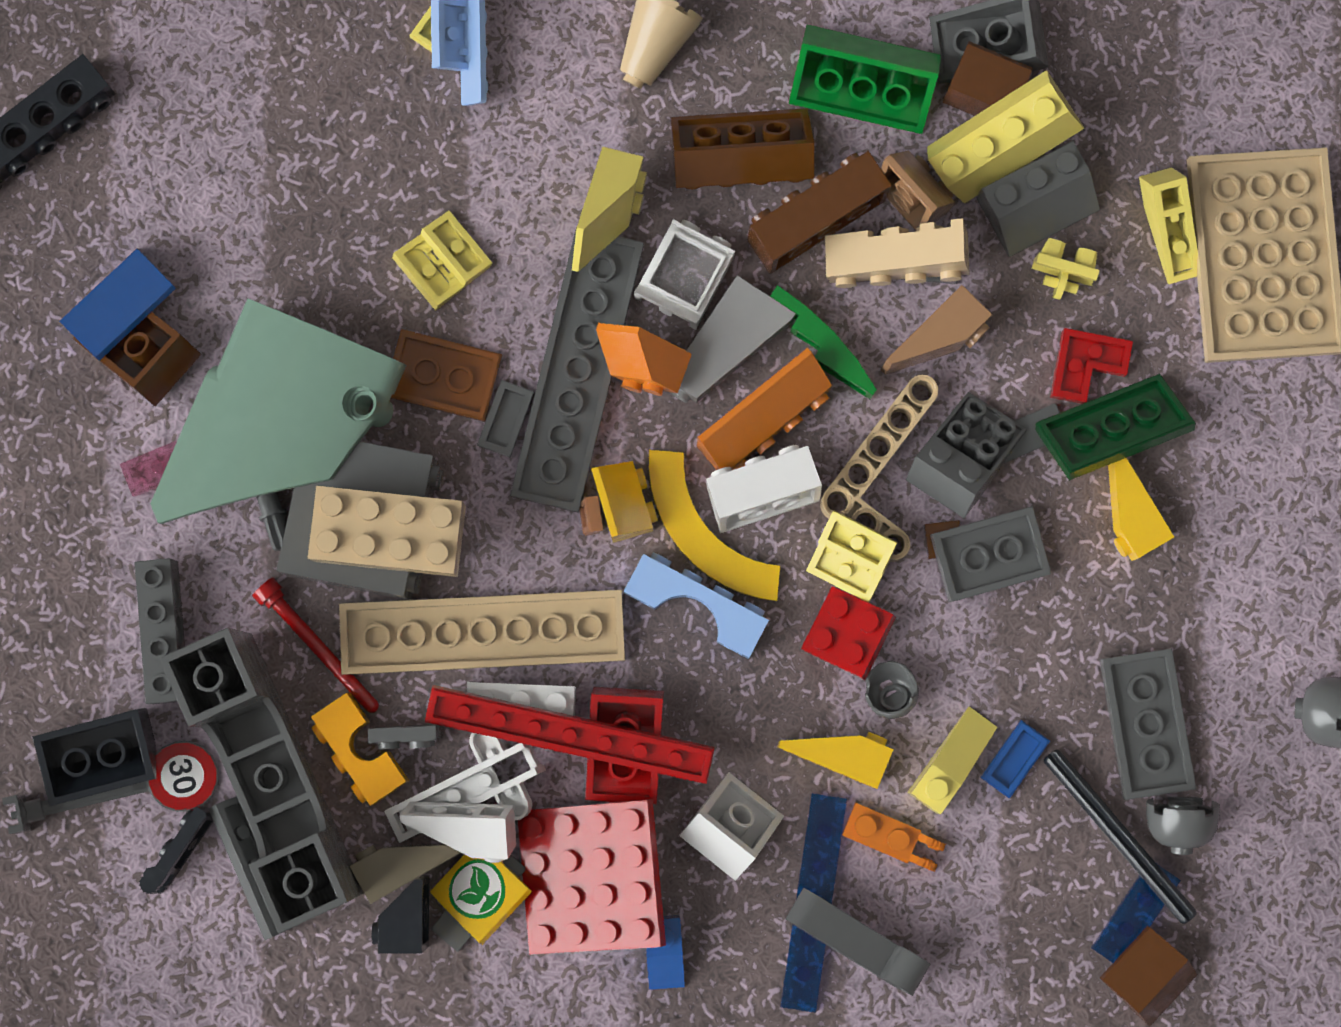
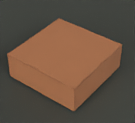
M598 495L585 497L581 501L580 518L582 531L585 536L595 535L603 531Z

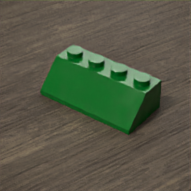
M807 24L788 104L922 134L939 74L941 55Z

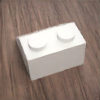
M728 772L688 823L680 837L736 881L756 859L784 815Z

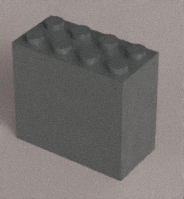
M360 441L333 480L294 488L276 571L289 577L411 600L413 593L419 594L422 573L320 563L308 559L316 486L433 498L434 490H441L444 470H441L440 464L432 455Z

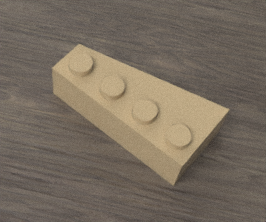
M963 218L951 220V227L946 228L936 225L935 222L920 224V227L916 228L914 232H909V229L898 226L881 230V236H874V232L869 230L825 236L826 277L830 283H836L837 288L856 287V282L870 281V285L885 286L890 285L891 280L905 279V283L918 284L926 282L927 277H940L941 281L951 282L961 280V275H970L968 232Z

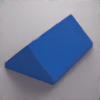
M137 248L59 322L100 361L166 299L176 287Z

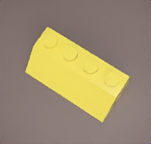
M1046 70L927 146L928 161L945 186L965 204L976 197L985 186L1029 164L1083 130L1084 126Z

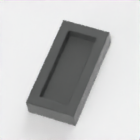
M501 380L477 446L511 458L534 396V391Z

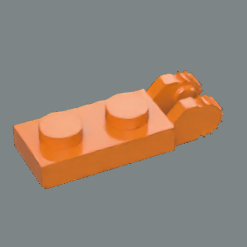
M856 802L841 834L905 863L910 861L933 872L937 868V864L934 861L912 854L916 842L920 841L927 844L929 848L936 851H944L946 846L943 842L921 834V830Z

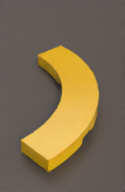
M649 450V475L655 505L663 525L680 551L694 566L723 586L758 599L777 601L780 566L752 560L737 553L720 541L707 528L692 503L685 481L684 453Z

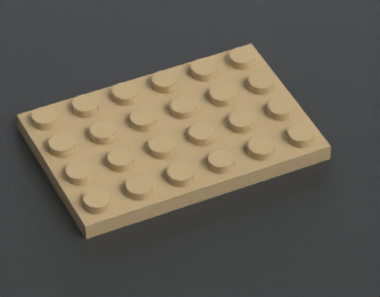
M1311 148L1189 156L1187 159L1190 204L1198 249L1197 281L1205 363L1341 354V284L1328 149Z

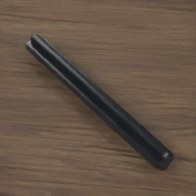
M1056 749L1047 755L1044 759L1047 767L1178 921L1186 924L1192 920L1197 914L1196 909L1062 752Z

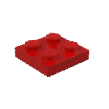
M832 586L801 650L866 680L896 616Z

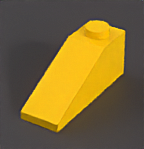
M1127 458L1108 465L1113 530L1117 536L1114 539V544L1123 557L1129 556L1131 561L1171 540L1174 538V535Z
M868 732L866 737L857 735L780 740L777 748L874 789H878L894 750L886 746L887 739Z

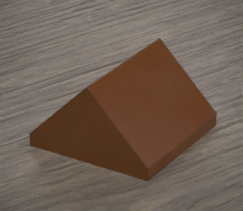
M969 41L942 103L976 116L1026 84L1033 67Z
M1147 926L1102 974L1100 979L1150 1027L1198 974L1187 958L1151 927Z

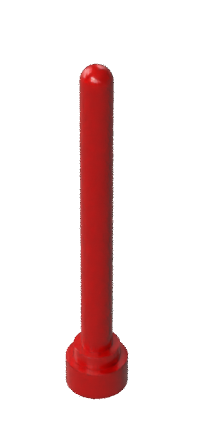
M273 577L263 583L252 594V597L261 607L265 605L268 609L273 608L369 713L376 712L379 708L378 701L353 674L342 675L341 661L283 599L285 596L281 591L283 587Z

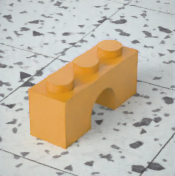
M345 693L311 716L315 723L311 727L314 734L323 745L326 742L329 743L335 752L331 756L334 764L342 774L345 772L349 773L355 782L351 785V789L362 804L367 801L370 806H373L409 782V779L391 752H385L371 761L361 758L356 753L354 738L357 732L369 724L370 721L351 693Z

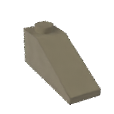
M445 844L390 846L376 850L375 846L372 845L355 855L358 862L351 865L350 868L369 903L372 904L461 852Z

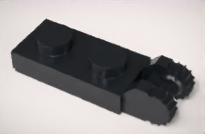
M196 806L195 809L192 808L186 812L180 821L179 826L182 828L176 837L169 839L160 850L159 856L161 859L157 865L146 868L143 877H140L139 886L143 893L161 894V892L167 889V886H170L214 822L208 807Z

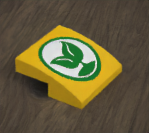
M465 854L430 891L459 924L482 945L532 892L513 870L502 861L490 863L484 859L471 858Z

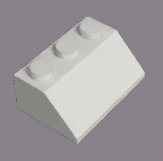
M788 446L778 452V456L768 459L765 456H758L746 461L744 467L734 470L731 467H724L712 472V477L706 479V484L720 533L819 502L822 484L809 447Z

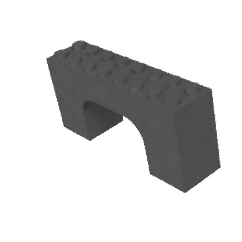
M227 627L159 658L188 727H201L207 733L219 754L243 809L259 853V860L248 865L278 934L364 894L350 868L353 863L252 633Z

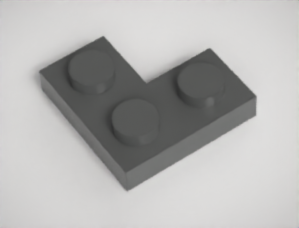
M435 724L368 729V743H378V749L400 748L399 741L409 742L410 749L428 748L435 746V740L443 738L442 726Z

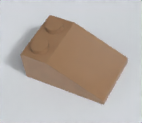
M908 150L890 154L884 159L881 170L892 185L887 199L915 231L922 223H936L951 210L955 203L952 199L953 193L942 181L937 182L929 173L931 171L930 167L921 156L917 155L914 157Z
M961 285L887 358L881 371L885 375L957 352L965 344L972 348L990 328L986 322L992 314Z

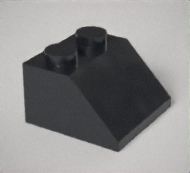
M422 875L415 879L378 916L377 922L372 923V944H378V954H422L429 947L430 875Z

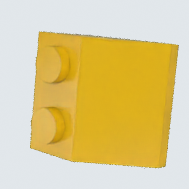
M633 461L592 468V474L613 543L652 532V523L657 522L658 519L652 501L645 503L642 489H646L648 486L643 469H635Z

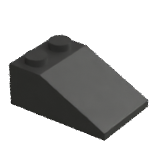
M989 0L929 17L933 51L941 55L937 78L939 84L951 83L969 41L1033 67L1032 72L1049 67L1041 8L1038 0Z

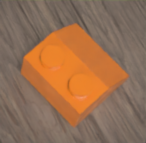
M598 323L596 331L611 376L623 381L621 385L623 388L636 393H641L643 389L657 396H662L663 391L678 393L692 355L690 352L641 327Z

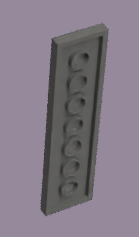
M575 230L510 496L579 513L612 379L596 328L598 323L625 325L644 243L617 237L585 267L576 272L572 271L576 238Z

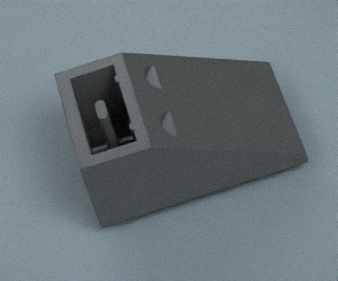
M968 392L916 455L906 481L965 518L983 495L1027 429ZM991 431L990 439H984L979 444L975 443V437Z

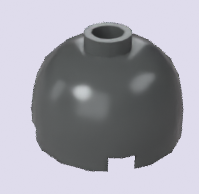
M1323 677L1313 681L1306 688L1303 698H1296L1294 717L1295 719H1301L1303 732L1310 740L1318 745L1341 749V677Z
M1167 797L1170 800L1168 804H1154L1153 798L1146 801V819L1150 833L1160 844L1171 847V853L1193 854V848L1205 846L1213 839L1218 830L1220 804L1212 801L1211 807L1204 806L1203 798Z

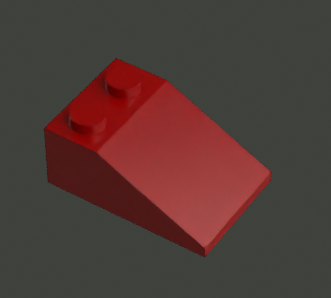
M593 687L590 703V720L662 735L664 691ZM587 758L585 800L626 802L653 799V804L657 805L659 774Z

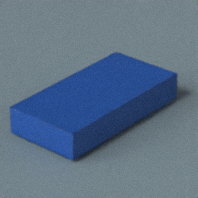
M1020 720L980 778L1007 798H1010L1047 747L1050 740Z

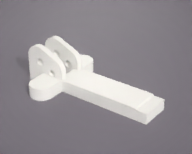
M471 733L469 739L470 747L479 764L384 812L399 843L421 833L407 825L405 826L408 831L405 832L397 815V812L402 813L409 802L479 804L495 796L498 804L514 805L515 820H520L526 817L532 809V800L523 782L546 771L544 764H540L537 761L531 745L519 743L507 749L502 739ZM522 751L531 770L501 784L492 765Z

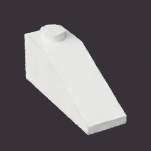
M409 802L400 814L401 823L471 858L484 859L490 863L501 862L508 859L516 847L514 805Z

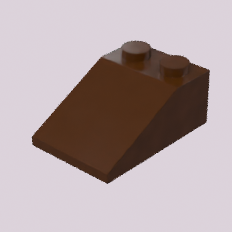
M151 312L113 347L100 362L156 407L201 356V353L180 333ZM75 337L72 338L85 350H87Z

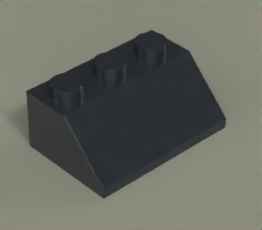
M147 708L135 709L32 736L49 807L156 779V742Z

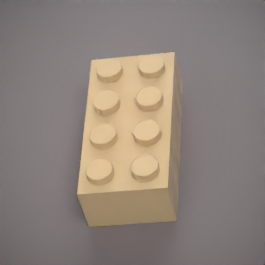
M316 486L308 559L320 563L458 577L466 505L463 501Z

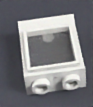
M673 219L641 282L634 291V298L640 302L643 298L659 306V311L668 316L675 314L690 322V327L696 330L734 259L735 251L730 249L732 245L723 238L713 236L711 239L699 233L701 229L687 220H682L680 223Z

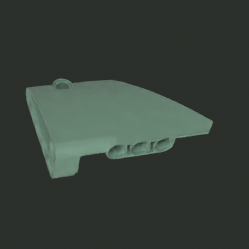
M247 298L219 365L213 366L207 372L150 503L157 522L163 524L249 498L333 480L372 426H385L391 420L393 405L390 398L392 394H395L407 365ZM373 403V409L368 414L369 407Z

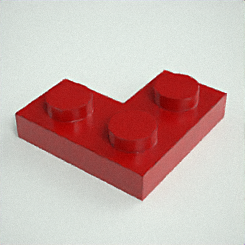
M1064 328L1061 333L1050 398L1084 404L1088 398L1092 371L1125 377L1128 373L1133 341Z

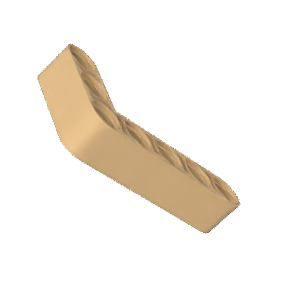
M918 375L909 381L820 500L821 511L828 519L833 511L828 507L827 499L830 495L838 494L846 502L845 509L839 513L855 521L858 516L866 515L873 521V530L886 537L898 538L902 545L901 551L897 555H892L889 562L899 561L908 553L910 549L909 537L898 526L863 501L861 497L935 401L938 395V386L936 381L928 375ZM915 385L925 386L929 391V399L925 401L917 400L912 394V387ZM895 412L905 414L909 421L908 427L903 429L895 427L891 422V415ZM875 439L884 441L888 448L887 454L884 456L874 455L870 450V442ZM853 467L862 468L867 475L866 482L862 484L853 483L848 475L849 469Z

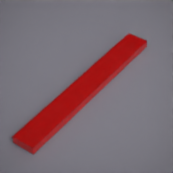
M436 685L432 686L425 717L426 723L707 784L715 750L713 746Z

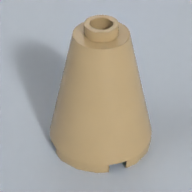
M636 0L620 71L625 73L623 80L642 89L644 83L651 86L698 28L703 18L691 9L685 12L684 8L679 5L680 3L675 0Z

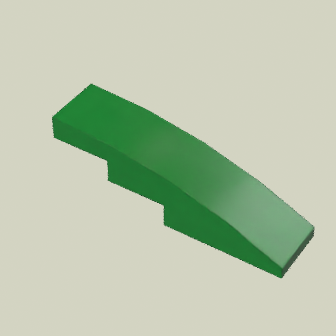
M777 285L770 297L796 313L794 317L796 321L790 333L818 350L815 358L825 372L871 400L877 389L857 358L836 333L815 313Z

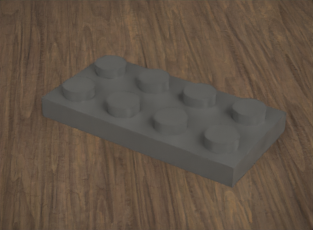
M1172 648L1100 659L1123 800L1195 790L1196 785Z

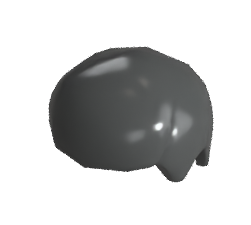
M892 660L879 663L870 670L866 678L865 698L872 711L878 716L890 720L904 717L916 706L919 696L918 683L913 673L905 664ZM887 680L893 682L892 685L879 692V686L882 682ZM896 691L895 693L885 698L888 692Z

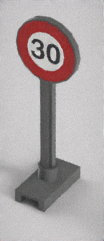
M175 741L162 747L156 753V779L50 807L48 800L42 801L41 798L27 801L23 795L2 798L3 805H15L16 811L11 812V818L18 819L19 823L18 825L9 826L8 831L9 834L32 831L31 822L44 820L46 815L145 792H150L152 797L162 807L176 812L189 811L192 808L195 809L196 806H203L213 796L218 784V767L213 755L203 746L191 741Z

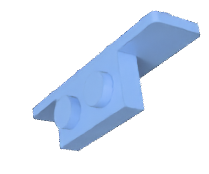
M431 0L432 68L461 71L462 105L471 106L485 103L488 91V82L486 80V58L488 51L485 31L487 21L485 0Z

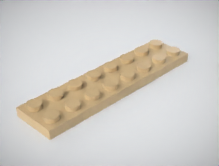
M622 590L339 604L342 675L625 661Z

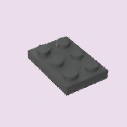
M1033 506L930 534L948 602L958 601L1051 574Z

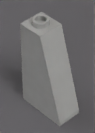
M736 276L686 350L692 354L678 393L671 394L684 403H687L689 399L697 403L785 330L794 320L796 313L741 277Z

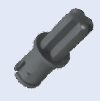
M277 492L257 496L262 514L259 520L265 524L272 549L281 551L286 528L284 516L287 514V511L282 509Z

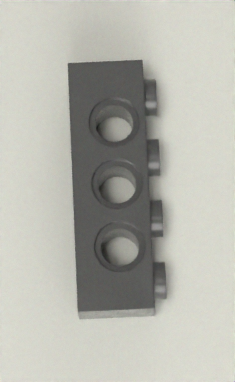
M171 558L137 561L134 564L145 704L175 703L178 701L159 658L185 647L178 561Z

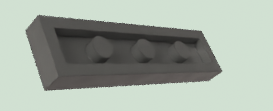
M236 796L208 809L264 940L278 935V932L248 865L259 860V853L252 830Z

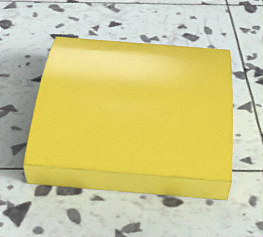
M450 211L424 227L419 236L395 251L392 257L435 311L493 264ZM432 251L439 258V260H437L435 256L431 253ZM443 264H444V266L449 270L450 273H448V272L444 269V267L442 266Z
M834 510L818 541L819 545L806 571L869 603L898 542Z

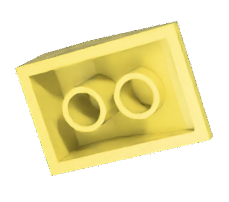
M602 146L576 229L572 271L579 272L629 227L633 213L639 215L644 194L640 193L643 192L647 172L641 171L643 156Z

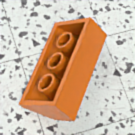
M806 348L697 437L696 446L716 470L724 467H731L732 470L744 467L746 459L755 451L762 455L776 443L773 437L782 429L789 433L803 421L800 415L809 407L816 411L830 399L826 393L831 390L832 384L810 349Z

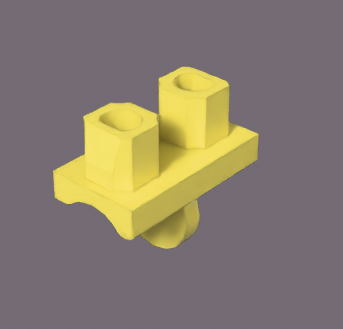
M1048 238L1041 252L1034 258L1031 269L1058 276V278L1045 275L1043 285L1054 288L1053 298L1060 300L1064 291L1073 294L1077 293L1079 284L1067 280L1092 286L1093 281L1097 280L1100 271L1095 269L1097 252L1087 248H1078L1074 262L1062 259L1066 243Z

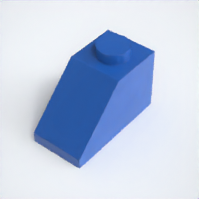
M680 915L664 916L666 946L646 948L649 990L685 987Z

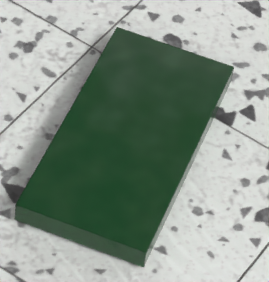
M1157 374L1036 422L1035 430L1070 481L1195 430L1196 422L1161 374Z

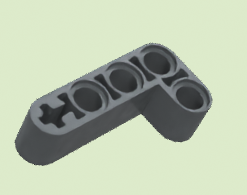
M805 888L802 889L785 918L804 932L911 996L914 995L931 965L923 958L893 943Z

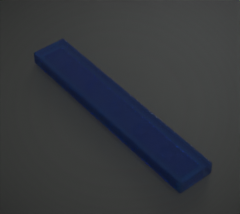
M811 793L796 899L802 889L805 888L832 904L847 803L846 798ZM793 924L780 1007L816 1013L826 945Z

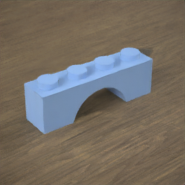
M653 552L651 557L645 554L642 555L623 591L624 594L654 610L664 602L674 598L686 597L701 602L711 611L716 620L718 629L717 643L749 659L769 621L763 617L765 613L763 609L749 602H746L744 607L732 601L734 594L717 585H715L713 590L700 584L703 579L702 577L687 569H684L681 574L669 568L672 562Z

